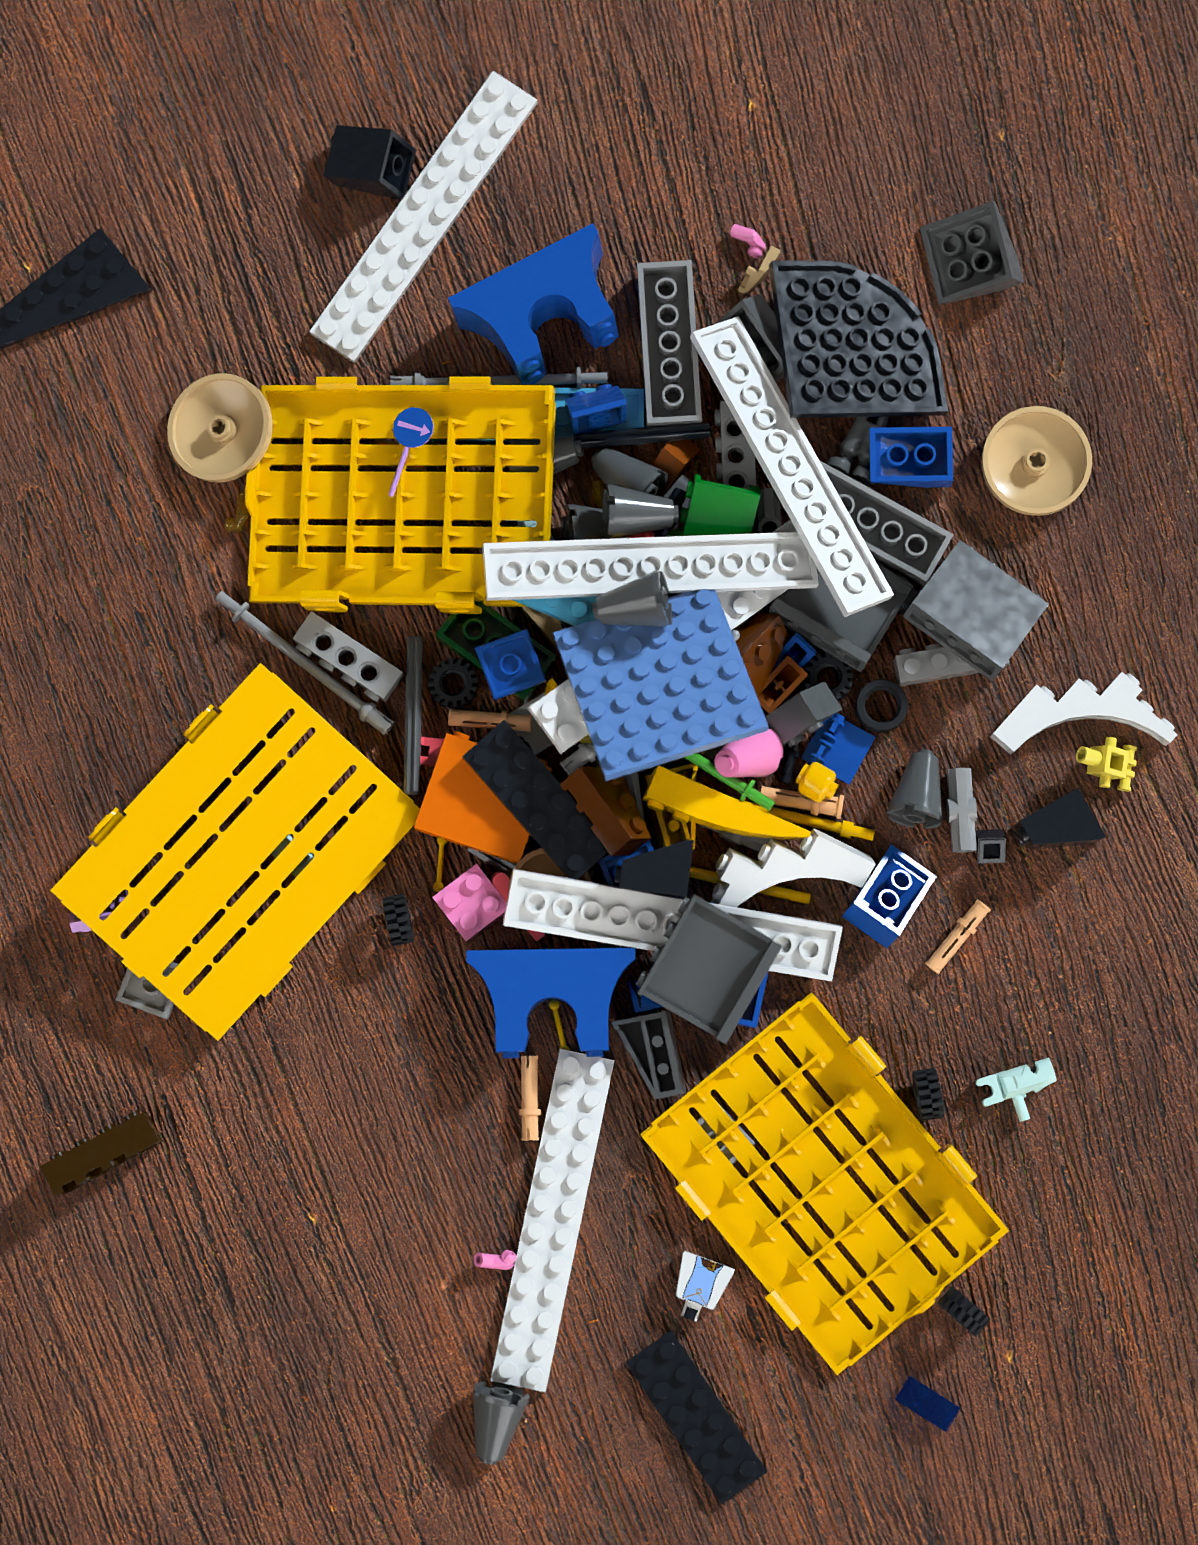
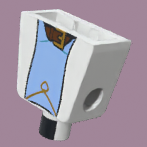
M683 1251L675 1295L686 1300L681 1316L697 1322L702 1306L713 1310L735 1269Z

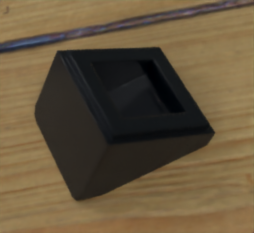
M977 830V863H1005L1006 837L1004 830Z

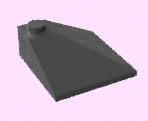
M995 201L920 227L939 305L999 292L1024 283L1018 256Z

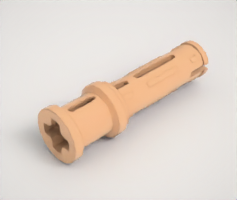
M765 786L761 788L762 794L775 801L774 805L808 810L815 816L825 814L836 816V819L839 820L841 819L844 795L839 797L833 796L831 799L826 797L824 801L817 803L796 791Z

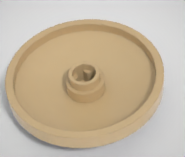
M225 373L205 376L189 385L173 405L167 427L170 450L175 460L185 471L201 480L220 483L238 479L250 472L266 453L272 437V413L262 392L242 377Z
M1043 406L1024 407L1007 414L992 428L982 451V472L992 494L1009 509L1031 516L1053 514L1073 503L1087 485L1092 469L1091 447L1081 427L1063 412Z

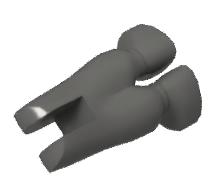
M890 416L879 417L876 425L867 421L869 417H857L840 445V457H830L826 464L848 476L852 462L858 456V462L851 474V478L866 486L874 485V483H870L869 428L887 427Z

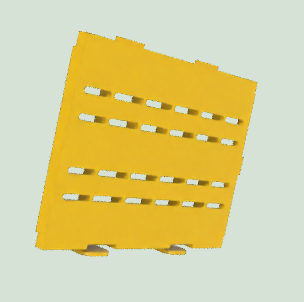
M316 377V385L260 386V391L265 396L271 409L273 430L266 453L254 469L247 473L245 505L251 516L248 568L249 602L301 604L305 609L314 612H347L348 606L339 603V600H349V603L356 605L436 606L439 611L449 614H481L482 608L475 605L474 602H483L485 606L527 607L513 600L486 601L483 554H452L451 549L482 548L483 543L550 541L556 415L554 386L491 385V377H449V385H357V377ZM411 407L421 408L430 415L434 424L433 434L430 439H447V445H423L417 448H410L394 496L390 497L389 491L396 472L359 471V467L398 466L405 446L400 443L399 445L360 444V440L396 439L393 426L398 414ZM273 439H304L303 444H272ZM314 439H351V444H313L312 441ZM496 439V445H456V440ZM506 439H539L540 444L504 445V441ZM273 465H302V471H271L270 468ZM350 466V471H311V467ZM408 466H446V472H407L406 468ZM456 466H495L494 472L454 471ZM505 466L539 467V471L503 472V468ZM300 519L299 525H268V520ZM311 519L347 520V525H309L308 522ZM395 520V526H357L356 521ZM406 520H444V525L404 526V522ZM492 521V527L452 526V522ZM502 521H536L537 525L535 527H501L500 523ZM268 546H298V552H267L266 549ZM310 546L346 547V553L308 552L307 548ZM394 547V553H355V548ZM403 548H442V554L403 553Z
M261 663L218 708L221 710L219 714L213 710L214 706L210 704L204 712L202 711L183 734L192 744L188 741L123 811L126 813L125 816L115 807L109 815L107 814L94 828L95 830L88 836V839L90 841L93 840L97 847L92 845L50 890L61 900L62 904L124 958L121 962L139 978L144 976L217 1041L260 994L266 997L293 967L289 962L354 891L359 894L386 865L383 859L415 825L420 808L414 804V801L278 676L273 672L271 673ZM289 709H294V715L271 739H268L266 734ZM313 727L315 733L292 758H289L287 752L309 728ZM263 740L265 746L237 776H234L232 771L259 741ZM281 759L286 761V765L258 795H255L253 789ZM351 765H355L356 771L334 795H329L328 790ZM229 777L231 783L203 813H199L198 808L225 778ZM371 784H376V790L354 814H350V807ZM247 796H250L252 802L224 832H220L219 826ZM322 797H325L327 799L325 805L300 832H295V826ZM191 815H196L197 820L169 850H165L164 845ZM345 815L348 818L347 822L320 851H316L315 846ZM216 833L218 839L190 869H186L185 863L212 834ZM288 834L293 835V840L266 869H261L260 865L283 839ZM157 852H161L163 857L134 888H131L129 883ZM308 853H312L314 858L286 888H282L281 883ZM178 871H183V877L155 907H152L150 905L152 899ZM254 871H258L259 877L231 907H228L226 902ZM122 890H128L129 893L105 920H101L99 918L100 914ZM275 890H279L280 895L254 924L249 926L247 920ZM143 909H149V914L126 939H122L120 935ZM219 909H225V914L197 944H193L192 939ZM241 927H245L246 932L218 963H214V956ZM186 946H190L191 951L168 976H163L162 972ZM206 965H211L212 970L189 995H184V989Z
M811 992L804 999L795 1003L651 1123L652 1125L640 1135L680 1184L675 1189L701 1221L706 1217L709 1218L768 1290L769 1294L765 1299L791 1331L798 1327L835 1374L838 1375L846 1367L852 1366L905 1320L921 1314L935 1303V1298L939 1296L944 1287L997 1244L998 1240L1009 1230L970 1184L977 1175L951 1144L945 1146L946 1151L943 1153L938 1152L941 1147L883 1077L878 1074L886 1067L880 1057L860 1035L855 1038V1042L852 1044L848 1043L851 1040ZM775 1037H781L802 1063L800 1068H797L775 1042ZM755 1054H758L778 1077L780 1085L776 1086L753 1058ZM804 1070L809 1071L833 1100L834 1105L832 1107L826 1104L803 1076L802 1072ZM782 1088H787L811 1117L812 1124L809 1125L804 1121L781 1093ZM715 1089L738 1117L736 1121H732L711 1095V1090ZM691 1107L698 1111L716 1133L715 1139H711L690 1114L689 1109ZM836 1109L842 1111L866 1140L864 1146L859 1144L834 1112ZM740 1123H743L770 1155L768 1160L763 1159L738 1128ZM816 1126L820 1128L844 1157V1163L841 1164L814 1133L813 1128ZM722 1141L748 1172L747 1178H743L717 1147V1142ZM870 1147L898 1179L896 1185L888 1179L869 1156L867 1150ZM775 1162L802 1194L801 1199H796L770 1167L771 1163ZM848 1165L853 1168L876 1196V1202H871L846 1172L845 1168ZM751 1180L758 1184L780 1211L779 1217H775L750 1187L749 1182ZM904 1187L931 1220L929 1224H926L902 1196L899 1192L900 1188ZM805 1201L813 1207L834 1233L833 1238H828L802 1205ZM881 1204L909 1236L907 1242L903 1241L879 1212L878 1207ZM786 1219L812 1250L813 1254L811 1256H807L782 1226L781 1221ZM937 1226L956 1249L958 1257L954 1258L932 1232L931 1229ZM838 1240L864 1269L866 1277H860L837 1249L835 1243ZM913 1244L919 1248L937 1270L935 1276L931 1275L912 1252L910 1247ZM818 1258L845 1291L843 1296L836 1292L813 1263L814 1260ZM870 1280H873L894 1306L892 1312L888 1311L867 1285ZM851 1298L872 1323V1329L868 1330L846 1304L847 1299Z

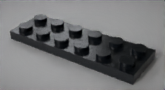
M505 720L462 756L463 760L567 878L577 880L608 852L590 828L594 824L584 811L580 813L575 806L578 803L567 791L564 792L559 781Z
M672 1330L625 1362L721 1505L768 1472Z

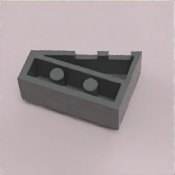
M822 682L798 693L765 716L768 728H772L779 735L783 748L787 745L791 748L804 739L802 735L807 732L811 734L824 726L822 722L841 711L842 708L826 682Z
M670 1011L611 1022L625 1044L626 1050L630 1053L638 1067L637 1069L654 1099L687 1093Z

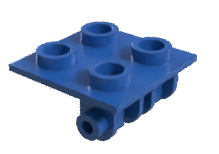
M836 713L822 722L824 726L816 730L801 759L810 764L818 762L836 773L837 779L850 785L875 736L844 720L845 717Z

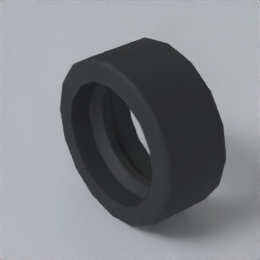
M879 679L867 683L860 690L855 701V714L858 721L867 730L875 733H887L896 729L903 722L908 711V699L904 690L897 683L887 679ZM877 690H884L890 692L895 697L897 712L891 720L877 722L868 716L865 710V702L871 693Z

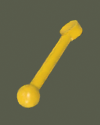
M437 838V843L439 844L437 879L433 889L436 892H440L444 889L442 873L444 846L447 841Z
M552 999L548 1006L553 1011L561 1045L560 1049L570 1051V1048L566 1046L559 1017V1002Z

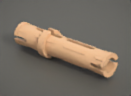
M450 708L448 726L494 729L505 720L514 731L531 732L532 715L509 714L505 710H502L501 713Z
M977 899L964 917L958 918L956 927L925 964L939 975L940 971L969 935L975 934L977 931L975 928L986 914L991 911L990 908Z
M520 1056L522 1109H519V1115H522L521 1141L539 1140L538 1115H541V1109H538V1056Z

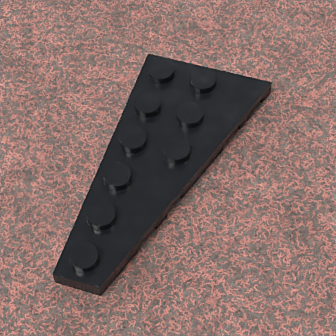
M99 228L0 308V350L22 342L30 336L50 331L49 329L56 326L66 325L100 312L108 306L119 302L120 304L130 300L129 298L139 294L152 292V289L101 228Z

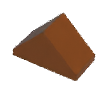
M670 441L661 450L652 466L668 474V483L665 489H663L668 492L701 451L691 441Z
M789 656L769 675L758 697L760 706L769 714L785 702L808 676Z

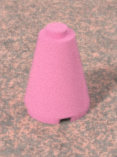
M768 728L766 732L727 743L717 753L715 767L724 777L768 776L778 769L780 759L783 758L782 741L776 731Z

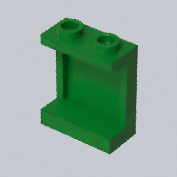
M695 474L694 481H688L685 498H689L688 507H682L679 523L683 524V533L693 536L751 534L760 499V487L749 485L748 489L701 480V475Z

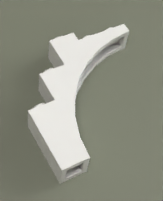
M1121 672L1100 696L1096 693L1098 689L1086 679L1082 681L1079 678L1058 702L1054 700L1055 695L1045 686L1040 688L1036 684L990 737L1011 755L1026 740L1044 729L1063 722L1081 719H1104L1128 724L1148 733L1165 746L1171 743L1178 734L1173 731L1175 727L1165 718L1159 719L1152 713L1154 709L1150 704L1142 699L1140 701L1136 699L1142 691L1139 687L1140 682L1131 674L1127 673L1125 675Z
M815 828L812 829L810 837L802 839L800 851L771 838L768 844H764L760 849L758 861L729 848L726 854H722L716 863V873L720 880H722V883L719 882L715 886L711 903L738 907L761 890L798 878L823 877L836 879L862 888L873 870L875 862L870 855Z

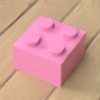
M477 863L432 897L467 943L503 917L507 904Z

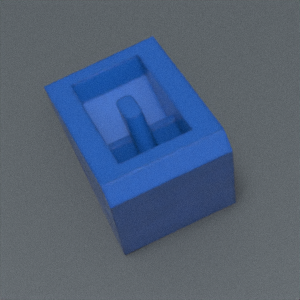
M796 633L783 647L771 673L787 656L803 669L809 660L815 657L817 651Z

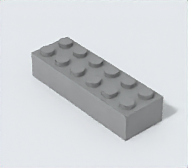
M692 260L637 263L647 427L702 423L698 351L690 339L691 334L696 331Z
M820 461L873 558L891 570L924 587L954 534Z

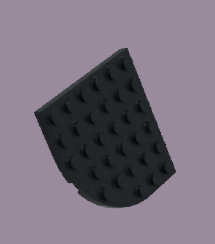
M771 261L769 272L790 418L944 416L948 412L941 361L931 329H927L920 317L921 312L900 289L873 272L871 274L857 269V266L837 261Z

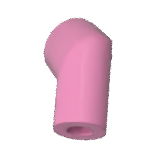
M738 224L733 225L730 233L731 237L746 241L750 245L748 254L753 258H760L762 252H765L766 246L757 232Z
M505 1250L502 1255L477 1253L473 1261L476 1267L509 1270L515 1266L514 1262L517 1257L514 1252Z

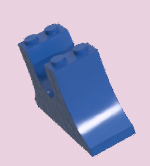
M592 223L448 297L455 322L459 329L475 332L491 341L507 358L522 385L535 384L547 374L536 331L549 319L562 317L572 320L581 329L583 338L594 349L600 346H608L619 337L614 313L597 284V270L603 252L599 233L595 225Z
M635 948L466 951L467 963L482 976L491 994L495 1012L496 1052L502 1053V1058H520V1053H526L530 1036L528 1030L529 1016L538 1004L552 999L565 1002L575 1012L577 1017L575 1032L581 1052H586L587 1057H603V1052L609 1051L608 1016L612 994L622 974L629 966L635 963Z

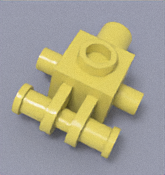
M1106 737L1105 745L1090 748L1082 746L1077 750V762L1088 765L1086 774L1100 777V787L1110 788L1112 779H1120L1117 790L1131 791V778L1135 777V772L1131 771V769L1136 767L1137 763L1134 760L1135 751H1137L1136 746L1123 745V749L1116 747V738Z

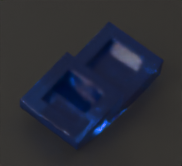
M910 1375L895 1398L896 1401L945 1432L948 1431L961 1409Z

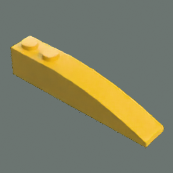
M657 766L653 770L642 800L647 802V807L655 811L662 812L664 809L673 813L672 817L680 822L688 823V821L719 831L775 840H802L810 837L811 831L661 766Z

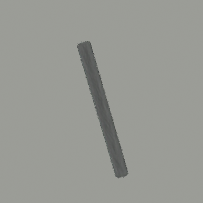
M410 636L407 638L404 793L407 795H418L420 793L423 640L420 636Z

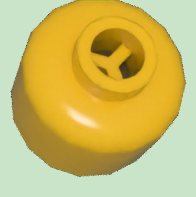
M813 762L810 765L805 764L795 782L798 784L800 794L817 803L824 801L826 797L831 799L839 786L835 783L836 773L818 762Z

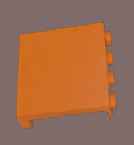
M454 731L453 735L446 733L414 829L517 864L524 856V850L530 836L529 833L463 760L462 756L477 743L469 741L470 736L461 732ZM539 759L544 764V766L552 773V768L547 767L548 762Z

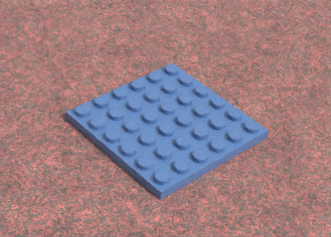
M703 589L668 597V603L672 605L673 621L672 625L666 627L602 624L600 619L553 632L557 648L606 781L768 731L766 718L715 590Z

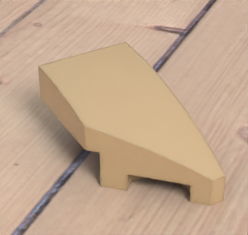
M771 246L759 270L749 266L738 292L746 295L755 289L769 275V264L771 261L779 260L781 250Z

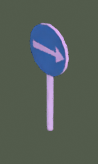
M411 407L405 409L398 414L394 421L393 432L395 438L405 447L389 491L390 497L394 496L409 449L423 446L433 434L434 424L432 418L421 408Z

